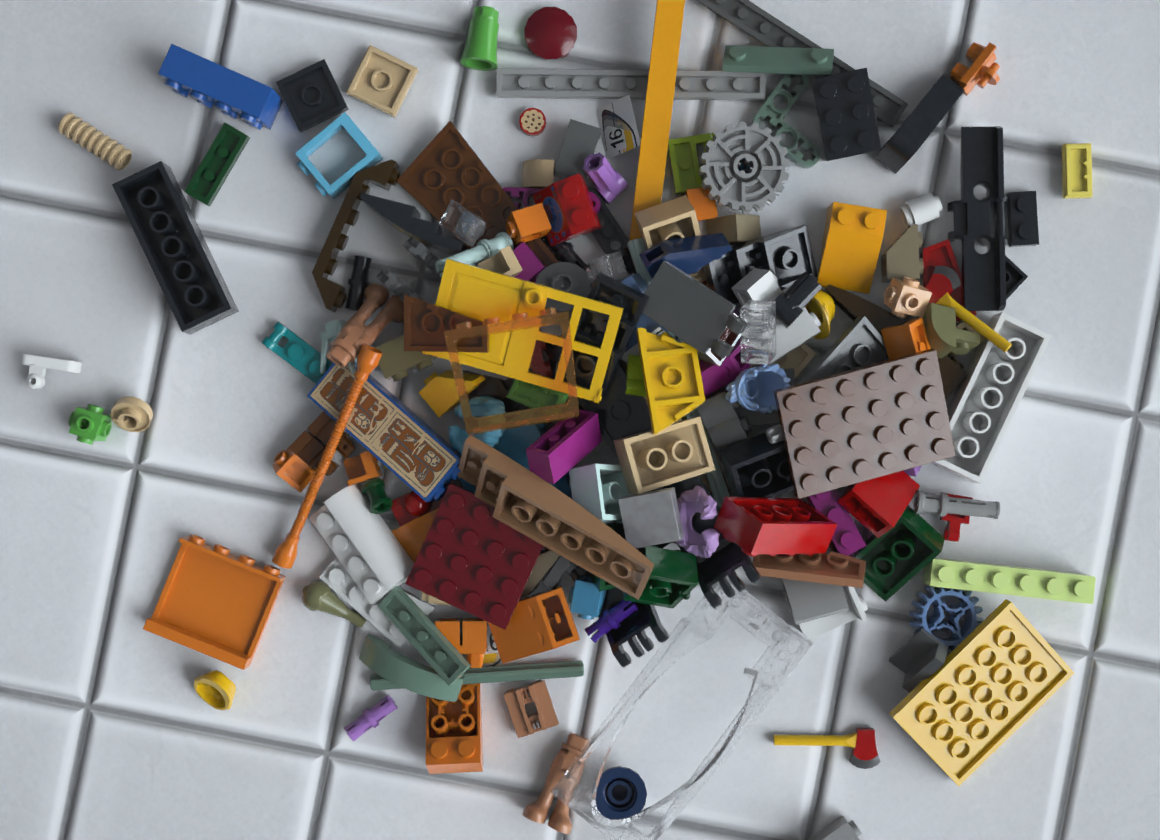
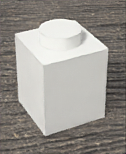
M755 268L732 287L742 308L754 312H761L782 293L777 284V277L770 270Z

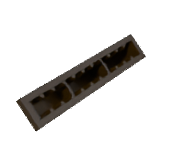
M827 285L822 289V291L828 293L833 298L834 304L850 319L855 321L858 316H865L881 336L882 329L907 323L886 309L858 295L832 285ZM947 355L942 359L938 358L945 399L967 376L962 370L964 368L962 363L954 357L949 358Z

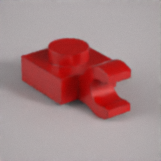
M948 494L949 497L973 499L972 497ZM947 514L940 517V520L947 521L943 535L945 540L958 542L961 524H969L970 516Z

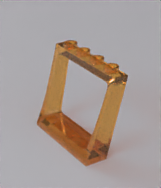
M556 308L540 310V316L529 317L528 313H518L511 315L512 320L500 322V317L484 319L483 325L472 327V322H462L455 324V330L443 331L468 435L579 418L568 311L557 313ZM559 325L562 329L569 400L563 404L473 417L457 350V342L463 339Z

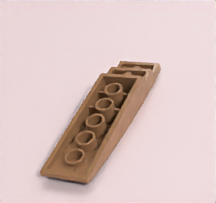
M472 435L465 440L458 467L461 471L457 476L477 487L475 497L495 507L493 513L495 519L639 600L655 565L581 505L527 468Z

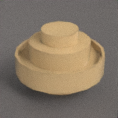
M125 396L119 398L114 403L110 415L112 421L121 429L129 432H141L149 427L153 412L150 406L143 400Z

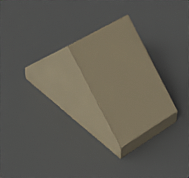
M731 214L706 220L707 235L723 233L730 245H738L760 238V216Z

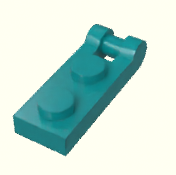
M277 321L273 326L274 331L269 337L266 336L261 343L317 384L324 375L320 373L321 353ZM283 336L289 339L284 348L277 344ZM328 358L326 361V371L333 364Z

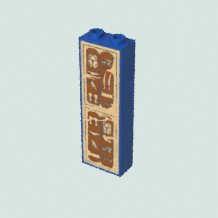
M354 361V365L357 370V362ZM333 363L307 395L335 422L339 417L340 411H342L345 399L355 379L348 363L344 368ZM369 374L367 381L363 382L364 385H362L363 387L357 401H355L356 404H354L355 406L344 430L425 502L439 501L445 495L448 489L446 486L452 479L456 480L459 478L457 475L461 471L458 468L461 454L454 450L446 440Z

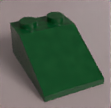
M907 506L891 530L879 538L872 534L865 542L866 546L859 549L853 557L866 561L864 583L886 602L942 552L945 538L919 514H915L910 506Z

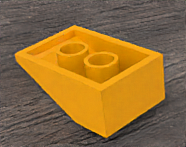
M833 202L828 206L817 281L822 287L832 285L846 291L870 293L883 240L887 210Z

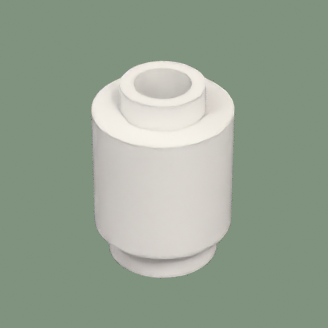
M930 192L906 201L905 205L900 207L902 219L907 227L915 224L919 226L939 218V211L943 210L939 197L937 195L933 196Z

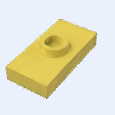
M1091 143L1063 144L1061 146L1063 199L1093 197Z

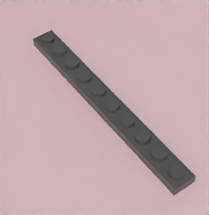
M696 0L767 47L821 48L749 0ZM834 56L832 75L855 70ZM812 75V76L815 77L816 79H818V78H822V77H827V76H829V75ZM869 79L875 116L893 128L908 106V103Z

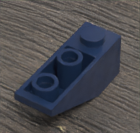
M723 233L663 240L642 252L639 256L653 279L663 261L667 260L690 275L698 272L708 263L722 258L727 252L732 250V247Z

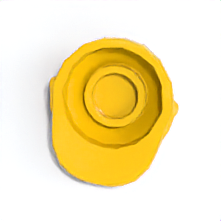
M820 290L805 306L808 313L813 312L821 323L818 327L820 329L819 334L813 337L819 340L829 336L830 323L835 316L833 298L828 293Z
M212 670L194 679L195 692L207 704L222 711L231 708L236 686L222 672Z

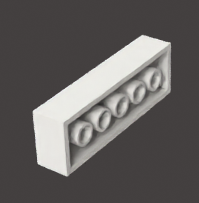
M1003 312L993 315L988 326L1012 345L1007 352H1003L988 339L979 344L966 371L967 376L961 381L947 411L955 456L932 462V464L971 483L982 484L1051 338V335Z

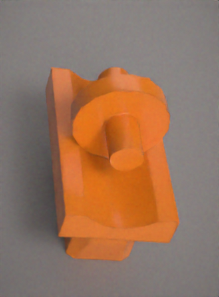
M973 42L966 53V58L973 62L971 67L968 68L959 62L952 69L951 79L965 89L964 95L968 96L976 84L980 88H984L987 83L996 85L1000 80L996 73L1000 66L994 62L996 60V55L994 54L996 46L989 42L985 47Z

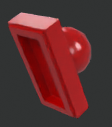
M411 491L393 500L391 509L401 527L439 508L444 496L439 501L425 502L414 491Z

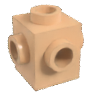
M904 276L903 280L892 278L890 285L885 290L883 303L892 309V314L898 317L906 318L908 314L922 318L932 292L920 285V282L916 279Z

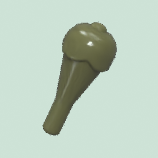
M316 580L304 586L302 602L309 610H318L344 618L359 628L365 624L366 619L349 609L330 590L327 583Z

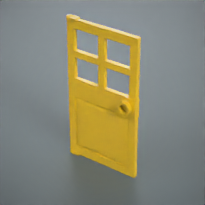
M446 259L435 305L489 323V352L422 351V354H429L599 404L602 399V385L624 308ZM547 298L574 305L566 338L539 331ZM583 308L610 315L601 348L574 341ZM536 340L563 347L555 379L528 372ZM571 350L598 357L590 389L563 382Z

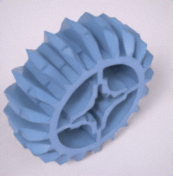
M925 585L927 594L925 595L918 591L917 596L921 598L920 602L914 600L911 602L913 606L917 607V610L909 611L910 616L916 617V620L911 621L909 624L911 627H919L913 634L915 635L923 628L933 635L930 631L945 627L947 631L951 632L952 636L935 638L948 646L952 652L957 647V644L959 645L977 628L976 623L984 621L983 618L976 616V614L983 611L982 607L974 606L978 603L979 599L976 596L970 597L972 591L969 590L962 591L960 589L935 587L934 590L932 586ZM953 595L961 603L947 606L939 597ZM932 604L934 613L932 617L928 619L927 623V611L929 606ZM944 611L950 613L947 616L949 624L942 620L945 617L943 614ZM965 614V622L960 629L959 619Z

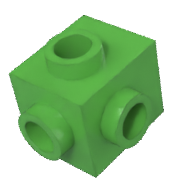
M88 404L87 408L77 407L76 411H73L69 418L68 424L71 426L69 433L77 435L76 440L93 445L94 441H105L112 427L111 415L103 413L104 408Z

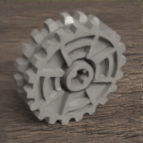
M742 121L735 128L732 124L726 125L724 133L718 130L712 138L713 141L709 140L704 148L706 152L702 153L699 162L703 164L700 167L699 176L704 177L701 183L702 188L710 191L707 197L710 200L716 199L719 201L717 205L719 208L722 209L727 206L729 207V212L734 214L738 209L742 210L743 214H749L752 208L758 212L765 207V203L771 205L776 199L775 195L779 196L785 188L782 184H785L789 178V174L785 170L790 166V160L785 159L784 156L788 151L786 147H780L779 142L781 138L778 135L775 137L770 135V128L766 127L764 130L759 129V123L753 122L751 126H747L745 121ZM741 163H743L744 166L749 165L750 169L748 170L747 174L744 170H738Z

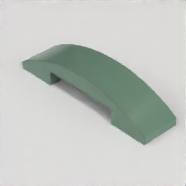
M370 634L366 635L359 659L372 671L409 691L439 700L457 701L465 678L464 676H461L453 685L448 686L434 669L390 650L392 644Z

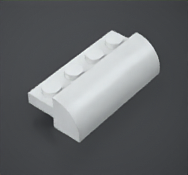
M358 484L348 486L331 496L324 502V506L309 517L371 605L377 603L394 587L400 586L408 579L414 562L381 516L370 513L368 498L362 493Z

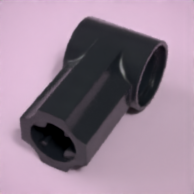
M804 272L785 293L782 292L772 302L767 311L785 328H788L804 311L803 308L822 289V286L812 275Z

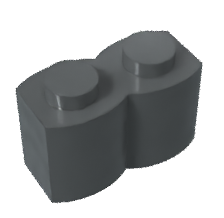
M726 387L706 396L705 402L697 407L699 415L719 453L721 449L749 439L748 432L751 431L746 416L740 417L736 409L740 407L737 401L730 403L725 399V395L728 392Z

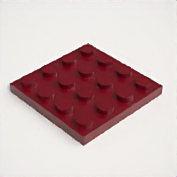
M450 483L405 584L506 630L543 545L493 517L495 507L475 497V493Z

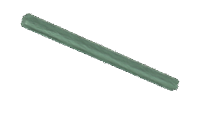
M579 660L468 668L462 675L465 677L462 685L584 676L583 661ZM378 674L370 676V688L373 691L404 689Z

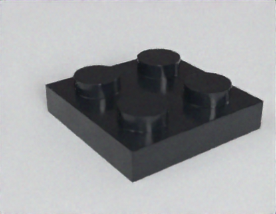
M325 59L276 82L300 132L349 110Z

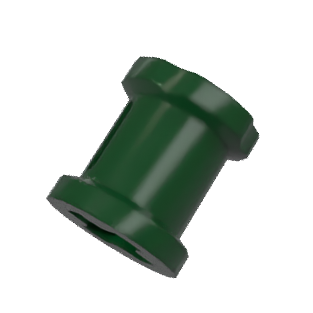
M370 480L361 488L362 493L367 496L370 503V513L382 514L393 506L392 499L387 497L385 492L384 480Z

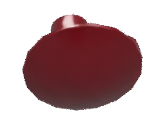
M543 7L535 11L528 18L524 28L528 49L531 53L546 60L567 57L577 39V26L573 18L565 10L557 7Z

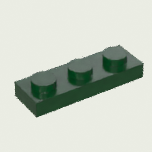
M224 123L184 192L210 207L250 137Z

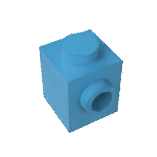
M581 575L575 580V586L571 587L568 603H572L570 612L578 613V617L582 619L592 620L594 617L597 618L603 612L606 590L599 592L590 576Z

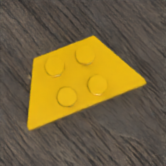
M637 328L636 336L652 434L657 435L705 402L697 349L688 343H679L665 335L660 337L646 332L644 328Z

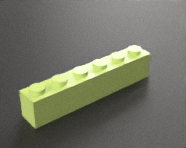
M934 558L924 567L923 584L928 586L1093 604L1096 577L1087 574Z

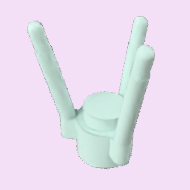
M334 320L324 324L325 332L320 333L322 342L321 374L326 372L328 342L331 343L336 339L338 333L346 324L345 320ZM348 362L351 373L355 374L354 362Z

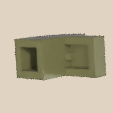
M930 303L927 306L923 316L927 339L931 349L937 351L938 358L942 359L950 352L956 355H965L980 344V334L956 328L954 308Z

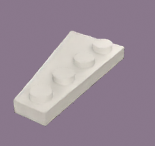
M336 557L319 578L400 648L407 638L378 607L387 595L371 605ZM404 591L426 616L436 607Z

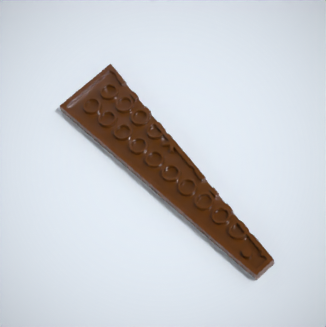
M451 121L444 126L396 180L456 238L463 241L468 249L476 247V244L482 239L490 240L495 238L500 232L507 233L506 220L511 212L519 210ZM511 238L515 249L519 245H516L514 239ZM541 238L525 242L546 267L559 262ZM621 359V365L627 370V363Z

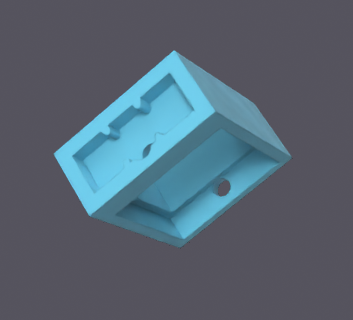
M346 112L295 153L300 159L297 165L307 176L312 173L317 179L314 183L316 188L323 196L329 194L333 199L351 185L355 173L373 167L383 159ZM344 128L366 156L330 185L308 157Z

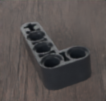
M944 73L895 134L881 148L882 150L877 153L875 158L896 174L917 152L965 89Z

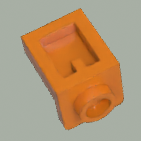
M288 448L286 451L282 450L276 455L272 465L275 473L300 493L313 480L312 478L316 469L312 470L303 459L295 455Z

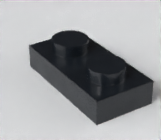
M1036 191L1007 193L1009 247L1039 245Z

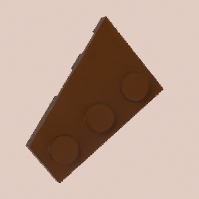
M404 294V351L489 352V323Z

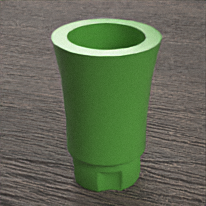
M476 6L473 9L465 48L460 63L467 68L480 71H493L497 69L499 12L494 8Z

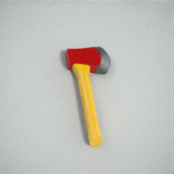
M936 266L925 287L932 292L929 304L935 303L954 308L957 317L1003 352H1007L1012 345L1009 341L949 295V293L961 286L957 273L949 267Z
M856 728V732L846 735H773L774 745L851 747L853 749L849 761L858 768L869 769L880 763L874 728Z

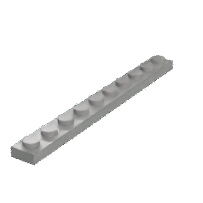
M497 69L496 96L497 98L620 99L630 95V99H645L649 70ZM677 70L673 100L764 101L765 73Z

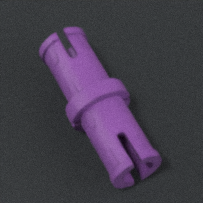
M387 694L371 708H365L362 711L363 714L345 726L344 730L351 740L355 741L370 728L379 726V722L398 709L390 695Z

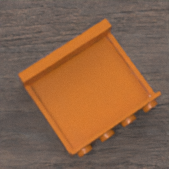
M190 534L189 537H182L178 541L182 544L152 617L146 619L143 629L244 670L251 664L286 576L279 574L281 570L274 566L265 564L262 567L254 564L256 560L243 554H240L239 557L230 554L229 548L215 544L214 547L205 544L206 540L200 536Z

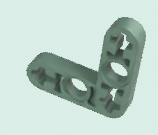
M785 74L755 115L752 124L755 122L760 125L758 119L763 121L767 118L770 120L768 125L772 129H775L777 125L781 127L774 137L782 133H789L793 138V143L791 146L786 147L788 152L785 156L799 167L808 169L818 162L820 150L816 144L784 122L783 118L805 90L809 77L803 74ZM797 75L800 76L802 86L797 84L789 93L786 89L792 82L790 76L792 78H795ZM775 96L785 97L787 107L784 109L775 108L773 98ZM798 141L802 143L799 149L804 152L808 151V149L813 152L811 157L814 160L808 159L804 161L802 159L803 153L798 149L795 154L791 152L796 147Z

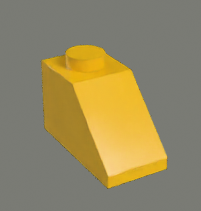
M447 370L440 375L434 372L424 380L423 383L426 386L418 393L435 414L441 417L452 410L471 391L479 386L485 378L479 374Z

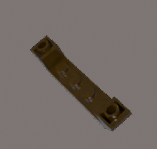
M392 159L355 173L312 271L326 309L332 312H336L337 308H342L347 294L344 293L346 288L328 280V275L332 276L338 265V261L335 259L339 250L343 251L349 239V236L346 235L350 225L354 226L358 220L360 212L357 209L362 201L360 199L361 193L369 195V183L388 191L391 185L395 186L397 184L396 180L400 177L401 171L398 170L399 165Z

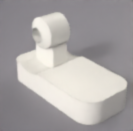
M23 354L21 365L30 366L29 376L26 380L28 387L31 389H41L45 385L44 376L46 368L80 373L82 363Z

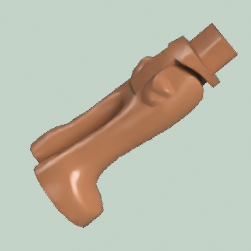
M370 284L364 292L365 302L342 327L336 339L331 342V349L326 356L339 367L344 368L348 362H354L362 345L371 346L381 331L391 321L395 323L404 322L403 300L397 295H392L388 300L389 290L379 284ZM385 304V306L376 316V318L369 325L366 326L365 322L368 320V318L378 308L382 307Z
M572 732L569 733L566 743L562 742L561 746L563 748L559 750L551 764L545 785L538 799L524 808L522 813L524 817L537 823H545L557 787L560 783H563L561 794L549 818L548 826L558 832L570 834L572 822L569 817V808L583 775L585 757L588 756L586 749L590 742L589 739Z

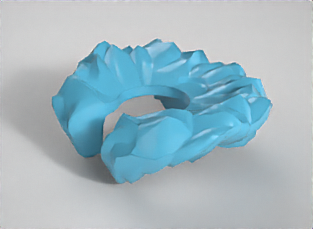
M476 396L455 408V415L460 419L469 421L475 417H480L477 428L478 434L472 436L492 448L494 445L499 444V438L503 436L502 433L506 430L507 415L504 411V403L494 397ZM457 425L449 426L450 444L454 450H458L462 455L464 442L470 435Z

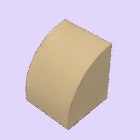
M547 159L524 161L521 188L544 189L553 184L555 161Z

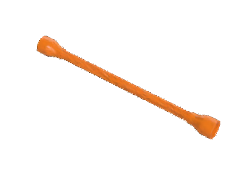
M363 344L357 357V370L354 374V382L321 456L322 458L316 468L313 480H311L309 489H307L305 498L295 518L296 520H294L291 527L292 529L287 533L285 540L277 547L272 562L282 568L291 569L295 562L297 544L300 540L299 535L339 444L338 442H340L342 433L347 425L346 423H348L347 420L351 416L354 404H356L355 401L359 397L362 385H364L363 382L367 381L369 374L379 364L383 352L372 346Z

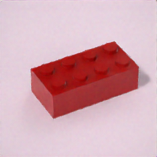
M725 497L714 527L723 533V538L736 543L741 547L743 553L750 556H757V554H767L770 556H776V554H786L789 556L805 554L812 556L817 553H826L837 523L801 499Z

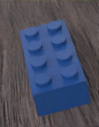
M171 44L158 72L166 80L164 84L172 88V91L185 98L190 95L197 99L199 104L211 109L214 105L222 110L221 113L230 118L237 119V116H240L241 119L246 121L247 125L261 130L262 126L271 130L283 103V100L273 88L174 44Z

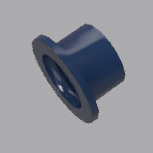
M617 766L609 768L599 775L594 783L592 795L595 807L601 815L609 820L622 822L631 820L641 812L646 803L647 791L645 782L637 772L627 767Z

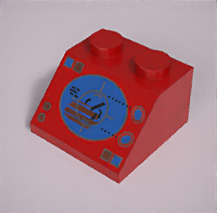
M580 173L557 181L533 195L535 204H543L552 227L547 234L551 247L602 228L585 179Z

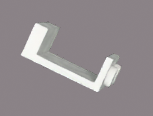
M842 586L849 611L796 624L806 644L817 641L816 636L859 618L862 621L867 619L864 612L868 610L866 602L862 595L857 596L854 587ZM782 591V593H783V595H784V597H785V600H786V602H787L786 592H785V591Z

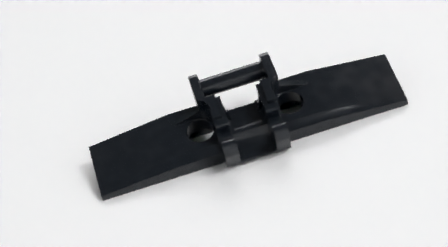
M1001 126L961 127V200L947 203V212H953L954 231L948 232L949 241L961 240L964 308L968 311H1003L1006 307L1005 246L1009 245V239H1006L1005 203H1008V196H1004L1003 128ZM980 185L987 190L986 197L982 200L975 198L973 194L975 186ZM990 204H994L995 237H991ZM976 241L980 242L983 247H987L985 254L976 252L974 248Z

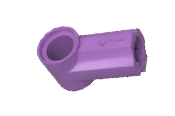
M600 152L590 154L584 160L583 170L594 184L593 188L605 203L610 204L628 187L627 182L611 167L605 156Z

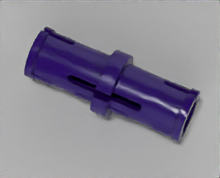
M623 599L611 610L606 609L602 617L585 628V632L590 636L598 630L590 638L596 643L611 629L620 627V622L637 611L638 607L635 602L632 603V601Z

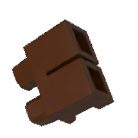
M323 411L307 428L308 430H305L288 449L303 459L312 470L316 469L336 422ZM344 430L336 450L345 458H348L357 447L349 438L350 434ZM333 459L330 461L328 470H326L325 475L331 476L339 467Z

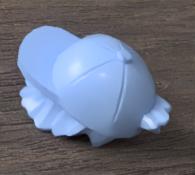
M763 363L761 366L741 371L735 380L726 387L728 392L725 395V399L730 403L737 401L747 410L772 413L773 410L777 411L773 390L791 386L789 385L791 379L787 378L785 371L778 364L767 366L766 363Z

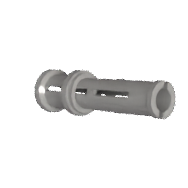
M917 490L914 496L913 506L915 514H921V512L936 513L939 517L946 516L947 514H959L998 519L1000 514V503L997 501L949 497L948 494L940 492L939 495L926 494L922 490Z

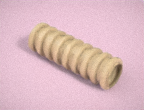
M72 112L66 114L59 122L58 132L60 134H65L68 139H72L76 144L79 143L82 148H86L90 153L93 152L95 156L101 157V160L104 162L108 161V164L115 166V169L120 171L131 161L132 151L130 149H125V146L118 144L114 139L111 140V137L104 135L100 130L97 131V128L90 126L86 121L83 122L81 118L76 117Z

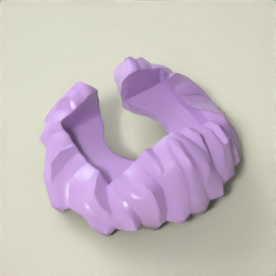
M695 486L693 490L681 493L680 498L677 499L684 537L680 541L675 542L679 546L684 547L688 553L710 558L719 545L720 534L715 529H707L702 534L697 533L692 526V517L696 512L701 513L700 517L702 520L713 519L717 516V501L710 495L708 496L703 488Z

